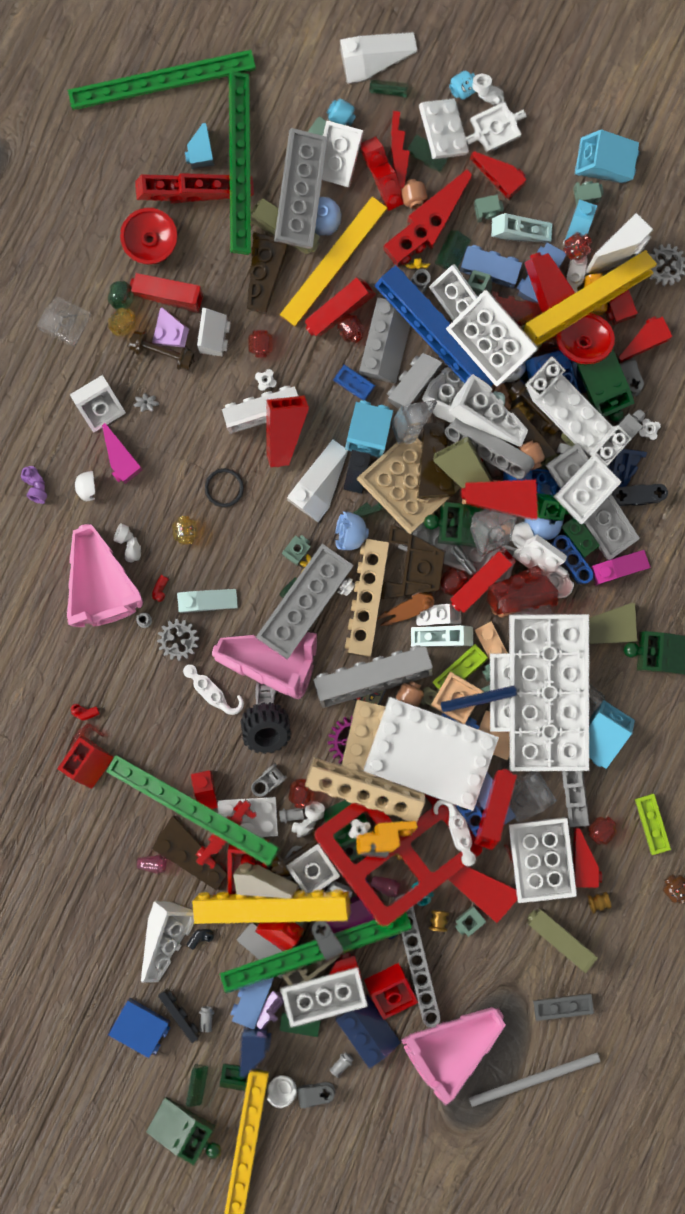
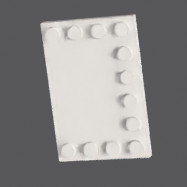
M389 697L363 771L473 811L499 737Z

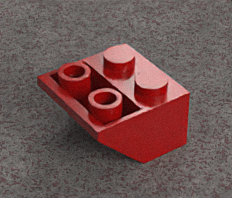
M82 735L77 739L57 769L72 780L93 789L114 759V756Z

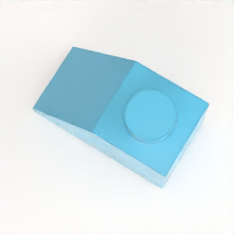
M202 123L187 145L188 152H185L186 162L191 164L192 169L214 165L207 125Z
M579 199L564 241L565 243L571 244L573 241L572 245L578 244L579 248L583 247L597 205Z

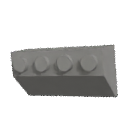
M377 298L359 375L396 384L410 324L387 299Z

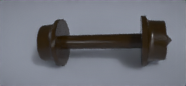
M134 331L132 337L129 338V349L136 352L138 356L143 348L178 360V370H189L195 362V351L188 349L187 345L179 353L146 341L147 331Z
M519 378L516 382H511V387L507 390V393L511 396V401L516 400L520 396L547 422L542 428L543 432L546 431L552 436L556 432L561 431L525 391L527 389V382L522 378Z
M313 829L311 833L313 838L315 839L314 834L316 830ZM316 839L284 860L277 854L270 866L271 872L281 877H289L291 874L286 865L318 844Z

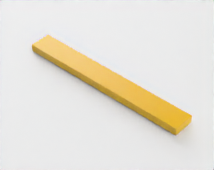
M374 197L370 198L281 312L280 316L296 327L387 210L386 206Z
M252 1069L248 1075L225 1214L245 1213L269 1075L268 1071Z

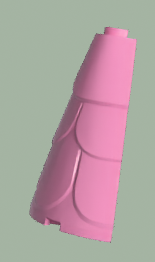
M84 524L79 526V529L73 530L70 554L71 570L68 587V624L73 627H85V624L89 623L94 627L121 620L135 613V608L137 606L141 608L143 605L141 594L126 575L123 567L113 556L111 548L91 524Z
M307 632L288 660L259 641L254 635L220 638L218 644L213 647L212 656L215 657L217 662L242 676L246 675L278 692L301 699L308 688L314 665L312 663L313 655H316L317 634Z
M491 1007L462 1015L459 1019L437 1024L435 1027L412 1033L402 1039V1043L407 1044L404 1046V1049L426 1084L435 1090L434 1094L445 1105L455 1098L469 1075H472L484 1054L489 1052L504 1029L505 1023L502 1020L504 1016L498 1008Z

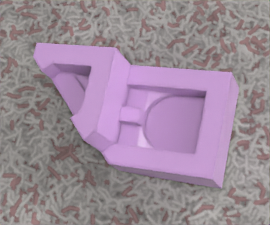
M273 991L266 1000L257 1022V1027L260 1030L264 1029L270 1020L273 1022L278 1020L274 1013L284 1002L282 993Z

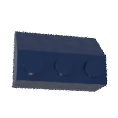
M367 994L365 995L366 1007L338 1014L336 1021L370 1069L386 1058L401 1042L387 1021L383 1020L377 1007Z
M244 1026L241 1036L240 1077L246 1076L265 1058L266 1052H269L271 1033H268V1027L262 1030L255 1027L253 1030Z

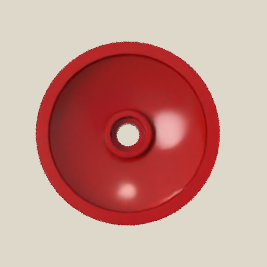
M142 208L134 211L125 219L120 231V241L125 253L132 260L140 264L153 265L164 261L172 254L177 244V230L173 220L165 212L156 208ZM152 237L153 241L147 242V239Z
M593 313L586 315L556 335L557 344L561 352L570 360L581 364H594L604 360L611 353L615 342L614 332L609 323Z

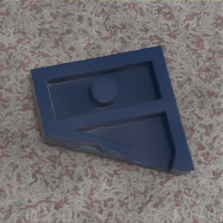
M623 448L611 461L609 470L621 481L618 487H626L632 475L638 469L637 464L642 457H646L647 452Z

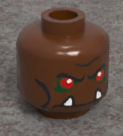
M672 874L665 879L664 882L666 884L663 887V891L673 903L682 904L685 902V877L682 875L675 877Z

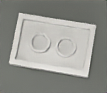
M455 99L422 102L419 108L433 159L467 155L469 150Z
M326 121L323 136L328 138L322 180L346 187L350 186L364 133L363 130Z
M593 455L554 498L580 524H583L619 486L621 481L596 455Z
M276 797L248 798L247 800L251 803L250 809L256 812L257 816L252 819L244 814L240 826L259 837L278 836ZM245 799L218 800V813L224 817L227 815L231 817L235 812L233 810L235 805L239 801L243 802Z

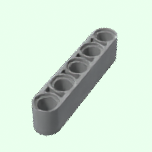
M457 418L445 429L447 438L454 443L468 436L480 458L517 479H523L534 467V460L526 453L496 436L463 423Z

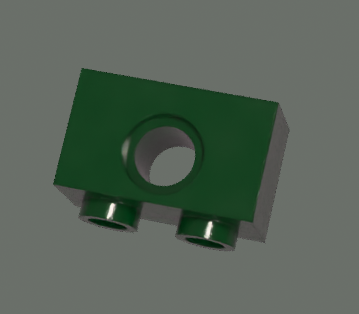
M574 517L561 526L560 532L570 539L583 558L600 546L585 525L580 524Z

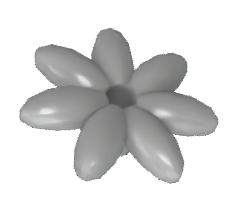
M144 393L143 398L135 397V400L138 402L134 406L141 407V412L145 410L153 411V406H158L159 403L154 401L156 398L154 395L148 398L147 394Z

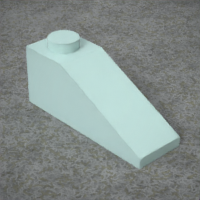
M504 213L492 218V237L515 241L551 242L552 223Z
M236 589L177 593L180 613L238 608Z
M412 627L411 647L421 645V647L473 646V627Z

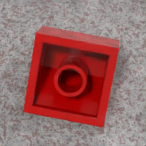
M399 963L364 979L369 994L383 1020L418 1003Z

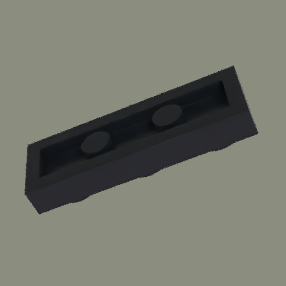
M164 989L158 994L159 999L189 1041L194 1043L199 1039L200 1035L198 1033L200 1030L194 1022L192 1024L189 1022L186 1010L183 1007L179 1008L175 1002L177 998L173 992H168Z

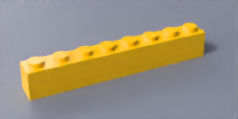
M335 889L331 892H324L323 890L304 892V890H297L291 899L237 895V893L229 894L228 892L210 895L208 892L199 893L192 901L195 924L347 921L351 915L349 891L343 892L342 889Z

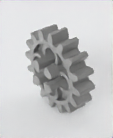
M670 244L666 248L660 245L659 251L654 248L652 250L653 254H649L657 263V266L652 268L654 273L650 277V280L657 279L655 284L661 281L663 286H666L667 282L672 286L674 280L679 282L681 280L680 276L684 277L685 271L683 270H685V264L683 263L685 262V257H681L683 251L677 252V246L671 249ZM657 256H662L663 260H659ZM671 257L677 259L670 266L665 267L661 274L657 273L656 269H661L663 264H667ZM674 270L675 275L670 274V271Z
M176 619L175 624L168 621V627L162 626L164 632H158V635L162 636V638L157 640V642L162 643L159 650L165 649L164 656L170 654L171 660L177 656L178 661H181L182 656L188 659V653L194 655L192 649L193 647L198 648L195 641H198L199 637H194L197 630H191L192 624L186 626V620H183L180 624L179 620ZM172 628L177 629L179 637H183L186 632L190 633L189 639L181 640V644L186 647L184 652L179 651L180 646L177 643H174L171 648L166 646L168 641L176 640L175 636L171 634Z

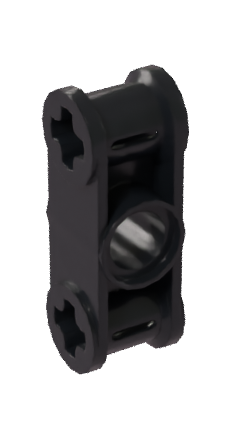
M642 484L619 487L611 494L619 507L641 506L660 503L668 496V489L663 484ZM657 489L659 493H662V495L659 496V498L658 495H654V492L657 491ZM619 493L621 496H624L621 501L619 498H616V495Z

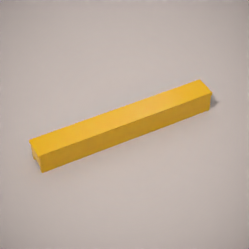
M647 250L641 252L526 323L523 332L536 346L540 345L653 275L652 268L656 267L657 263L647 253Z

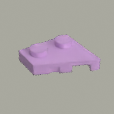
M160 308L152 343L160 346L185 347L189 328L180 323L168 310Z

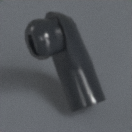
M210 929L196 930L186 945L194 950L199 942H211L214 939V934Z

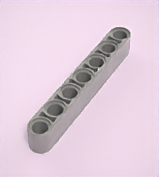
M405 893L398 894L394 899V903L404 896ZM412 906L406 911L408 917L413 919L412 930L401 934L423 1022L428 1027H435L440 1022V1014ZM410 936H415L418 939L417 943L413 946L407 944V939ZM415 955L422 957V962L418 965L412 963V958ZM420 974L427 976V980L423 984L416 981L417 976ZM425 993L432 996L431 1000L427 1003L421 1001V997ZM428 1013H435L436 1019L429 1022L426 1020V1015Z

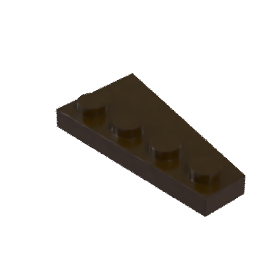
M253 232L247 308L266 314L289 244L274 241L275 237Z
M443 422L426 423L423 428L417 499L453 497L455 495L453 479L433 460L435 453L447 447Z
M172 816L152 849L215 890L218 889L227 875V872L217 862L213 869L208 864L199 865L196 862L198 858L196 853L202 846Z

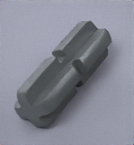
M456 545L451 550L453 556L458 562L462 563V567L469 575H473L478 570L459 545Z

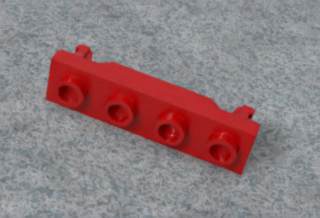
M245 799L243 802L239 801L233 808L234 814L231 817L227 815L226 818L241 825L244 814L253 819L257 816V813L250 809L251 803ZM212 833L208 839L210 843L207 847L202 846L196 853L198 856L196 862L199 865L208 864L211 869L215 867L216 862L210 855L217 854L227 842Z

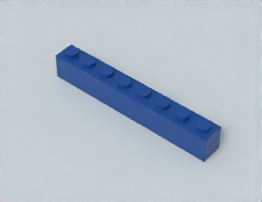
M395 265L375 284L378 291L464 384L472 374L490 387L494 384L446 330L450 323L445 319L444 315L432 305L431 301L419 291L418 287L407 278L402 270Z

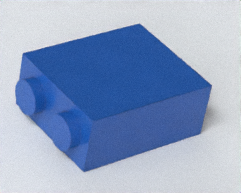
M129 998L112 1027L109 1036L150 1058L151 1054L156 1055L161 1044L158 1041L161 1036L165 1038L171 1027L167 1026L170 1020Z

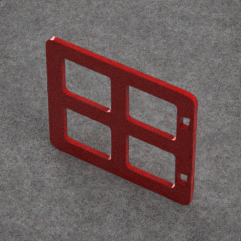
M425 794L432 808L418 818L416 822L417 829L412 835L400 836L398 834L399 847L389 852L386 858L367 856L358 864H353L333 837L336 832L364 812L370 815L376 825L378 823H392V820L383 811L369 809L365 805L352 803L315 831L314 837L381 926H387L466 866L462 862L463 853L461 851L438 870L431 872L411 847L413 840L437 822L442 820L449 827L450 812L446 805H440L438 814L434 813V805L440 800L439 798ZM469 829L472 838L470 851L475 857H478L482 853V847L474 844L476 837ZM399 854L417 877L419 884L391 906L386 907L366 882L365 877L392 856Z

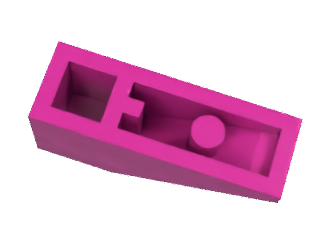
M104 423L102 428L110 465L114 470L111 474L118 482L122 480L126 484L143 469Z
M645 550L594 565L590 568L593 571V579L597 586L649 569L650 565Z

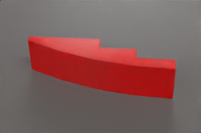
M393 111L391 156L393 169L396 172L400 188L402 189L405 185L410 151L403 150L405 131L398 130L401 112Z

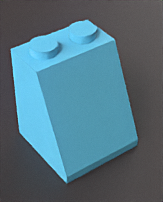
M602 129L584 136L580 141L575 174L620 183L632 180L636 173L635 165L639 155V142Z
M367 401L356 402L345 450H356L380 458L385 450L393 410H389L390 408L384 405L372 406Z
M603 699L589 719V758L592 759L595 765L607 769L631 736L635 720Z

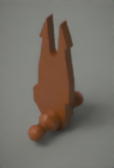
M419 592L412 595L411 599L400 603L388 612H383L377 620L393 614L396 616L380 624V626L392 625L394 622L410 619L419 615L421 611L431 608L435 602L431 593L424 594Z

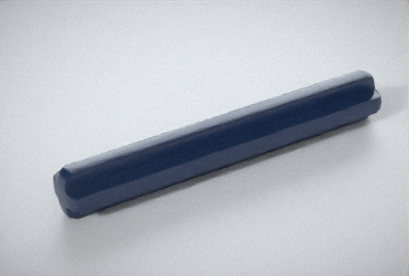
M509 686L441 702V709L443 712L515 697L517 696V689L515 686Z

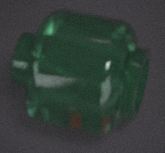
M117 281L111 284L107 299L113 308L123 310L131 306L134 295L131 292V285L125 281Z

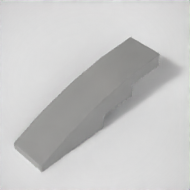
M562 771L569 826H588L590 823L583 771Z

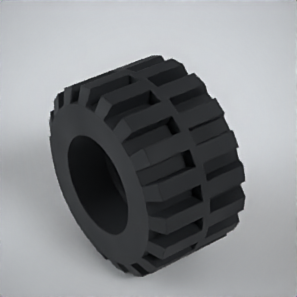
M265 702L261 703V705L255 704L253 708L249 707L247 712H244L242 715V737L245 746H248L249 750H254L255 753L262 752V754H267V752L275 753L276 750L280 751L282 746L285 747L288 744L287 741H290L289 716L280 705H274L271 702L269 704H265Z

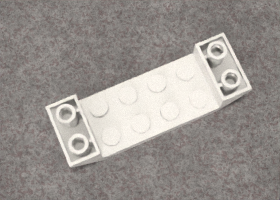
M550 357L526 384L532 401L574 444L579 443L586 456L591 458L593 455H596L608 466L628 444L631 437L619 425L612 426L562 375L565 369L553 357Z

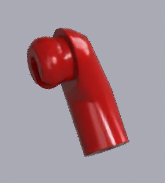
M160 575L152 592L154 601L162 602L165 599V593L162 591L169 579L163 575Z
M73 704L70 708L72 715L82 721L100 715L97 706L86 709L79 704Z

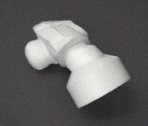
M478 74L473 78V89L478 92L480 98L492 105H498L504 101L503 91L497 86H492V79L489 75Z
M121 523L115 532L114 541L120 544L127 542L125 550L126 561H138L141 557V545H139L137 538L130 532L129 527Z
M316 801L307 803L305 815L308 818L302 823L294 822L292 832L297 833L299 838L310 834L314 829L313 827L317 824L316 821L324 816V805Z

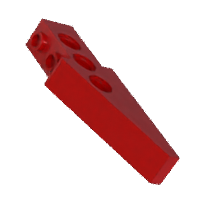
M468 169L408 216L410 225L384 245L383 251L397 267L401 264L404 266L409 263L412 255L415 253L420 254L426 249V244L431 250L434 248L471 181L472 174ZM437 219L441 224L433 226L431 221ZM419 231L425 232L426 236L424 238H420L416 235V233ZM409 243L412 247L406 250L401 245Z
M180 173L178 176L141 174L135 181L137 200L171 201L173 204L230 199V175ZM250 176V197L254 195L253 176Z

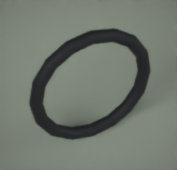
M227 468L217 469L206 479L205 494L209 501L216 506L230 507L236 504L243 495V480L234 470ZM227 472L237 478L240 484V491L235 500L223 504L211 497L209 483L216 474Z

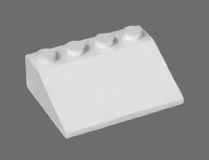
M636 213L595 253L585 271V275L595 274L620 266L640 254L651 239L650 233L653 229Z
M487 289L446 328L496 387L509 379L538 349Z
M561 817L510 824L509 831L518 903L576 897L567 818Z

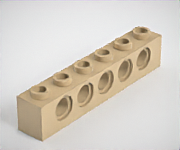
M366 539V544L363 543L361 545L360 554L364 556L363 562L358 563L357 573L361 575L360 581L355 582L354 592H358L357 600L352 601L351 611L355 612L354 619H349L348 630L352 631L351 637L346 638L345 649H349L348 654L371 657L389 542ZM370 555H374L378 558V563L370 565L367 562V558ZM372 574L375 577L374 583L367 584L364 581L365 575ZM363 593L371 594V602L364 603L361 600V595ZM360 612L368 613V621L361 622L358 619ZM359 630L366 633V638L363 641H358L355 638V633Z
M317 758L313 759L305 786L313 791H321L332 797L346 799L350 803L365 805L369 809H377L387 815L399 816L406 821L417 822L425 803V793ZM324 778H329L331 781H326ZM343 784H348L350 787H344ZM399 802H404L405 805H400V804H398V803H399Z

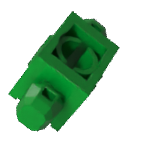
M536 493L538 518L563 520L564 515L570 514L554 498L555 495Z

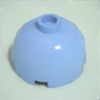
M319 197L315 233L319 236H328L334 233L340 226L341 211L334 200L328 197Z
M343 512L344 515L340 514L337 521L335 534L339 533V540H335V543L339 550H354L359 548L364 540L368 538L369 530L366 528L363 518L359 515Z
M538 518L536 521L524 519V523L529 524L534 536L539 535L544 540L555 538L560 533L564 519Z

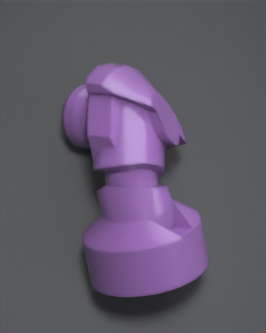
M28 466L23 468L21 479L25 483L34 486L29 488L27 498L33 502L44 504L47 494L43 478L35 467Z

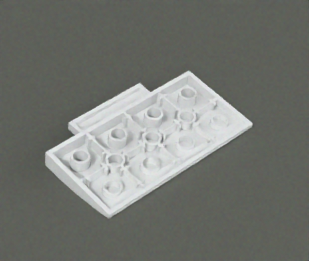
M509 615V653H490V691L515 686L517 696L490 702V731H509L510 771H589V615Z

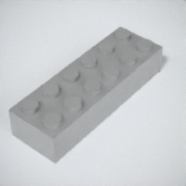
M421 645L411 647L410 651L407 652L396 651L390 657H376L370 663L359 662L353 668L347 669L342 667L335 670L336 673L329 675L328 673L319 674L313 680L321 706L326 708L433 675L426 646L421 647Z

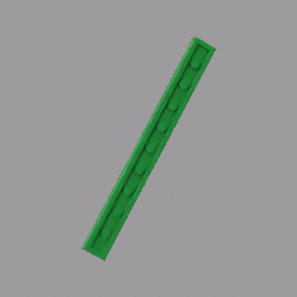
M252 50L73 88L68 90L72 110L227 77L231 71L239 73L256 70Z
M231 71L229 74L230 253L249 255L251 253L249 74Z
M115 755L106 771L268 866H271L280 850L275 845Z
M405 912L387 926H381L376 920L335 933L334 936L338 939L344 951L343 953L412 930V927ZM315 940L219 973L225 993L227 994L325 960L318 942Z

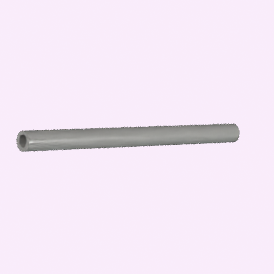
M594 1053L469 1097L471 1106H477L599 1063L600 1058L598 1053Z

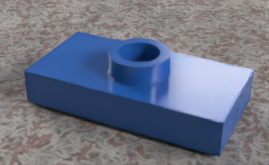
M345 364L333 379L334 382L362 401H366L375 388L374 384Z

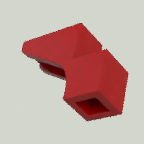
M376 136L362 142L360 150L363 159L373 175L387 210L390 211L403 205L404 201L396 172L388 163L383 145Z

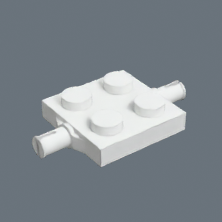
M502 102L471 117L470 121L475 129V133L465 137L466 142L469 145L479 140L485 151L489 153L520 138L521 133L517 127V121L526 117L524 110L513 114L509 111L505 102Z
M518 534L513 536L512 541L520 546V548L514 551L513 557L541 578L554 571L562 577L567 575L568 571L560 566L566 561L567 556L539 535H535L527 540H524Z

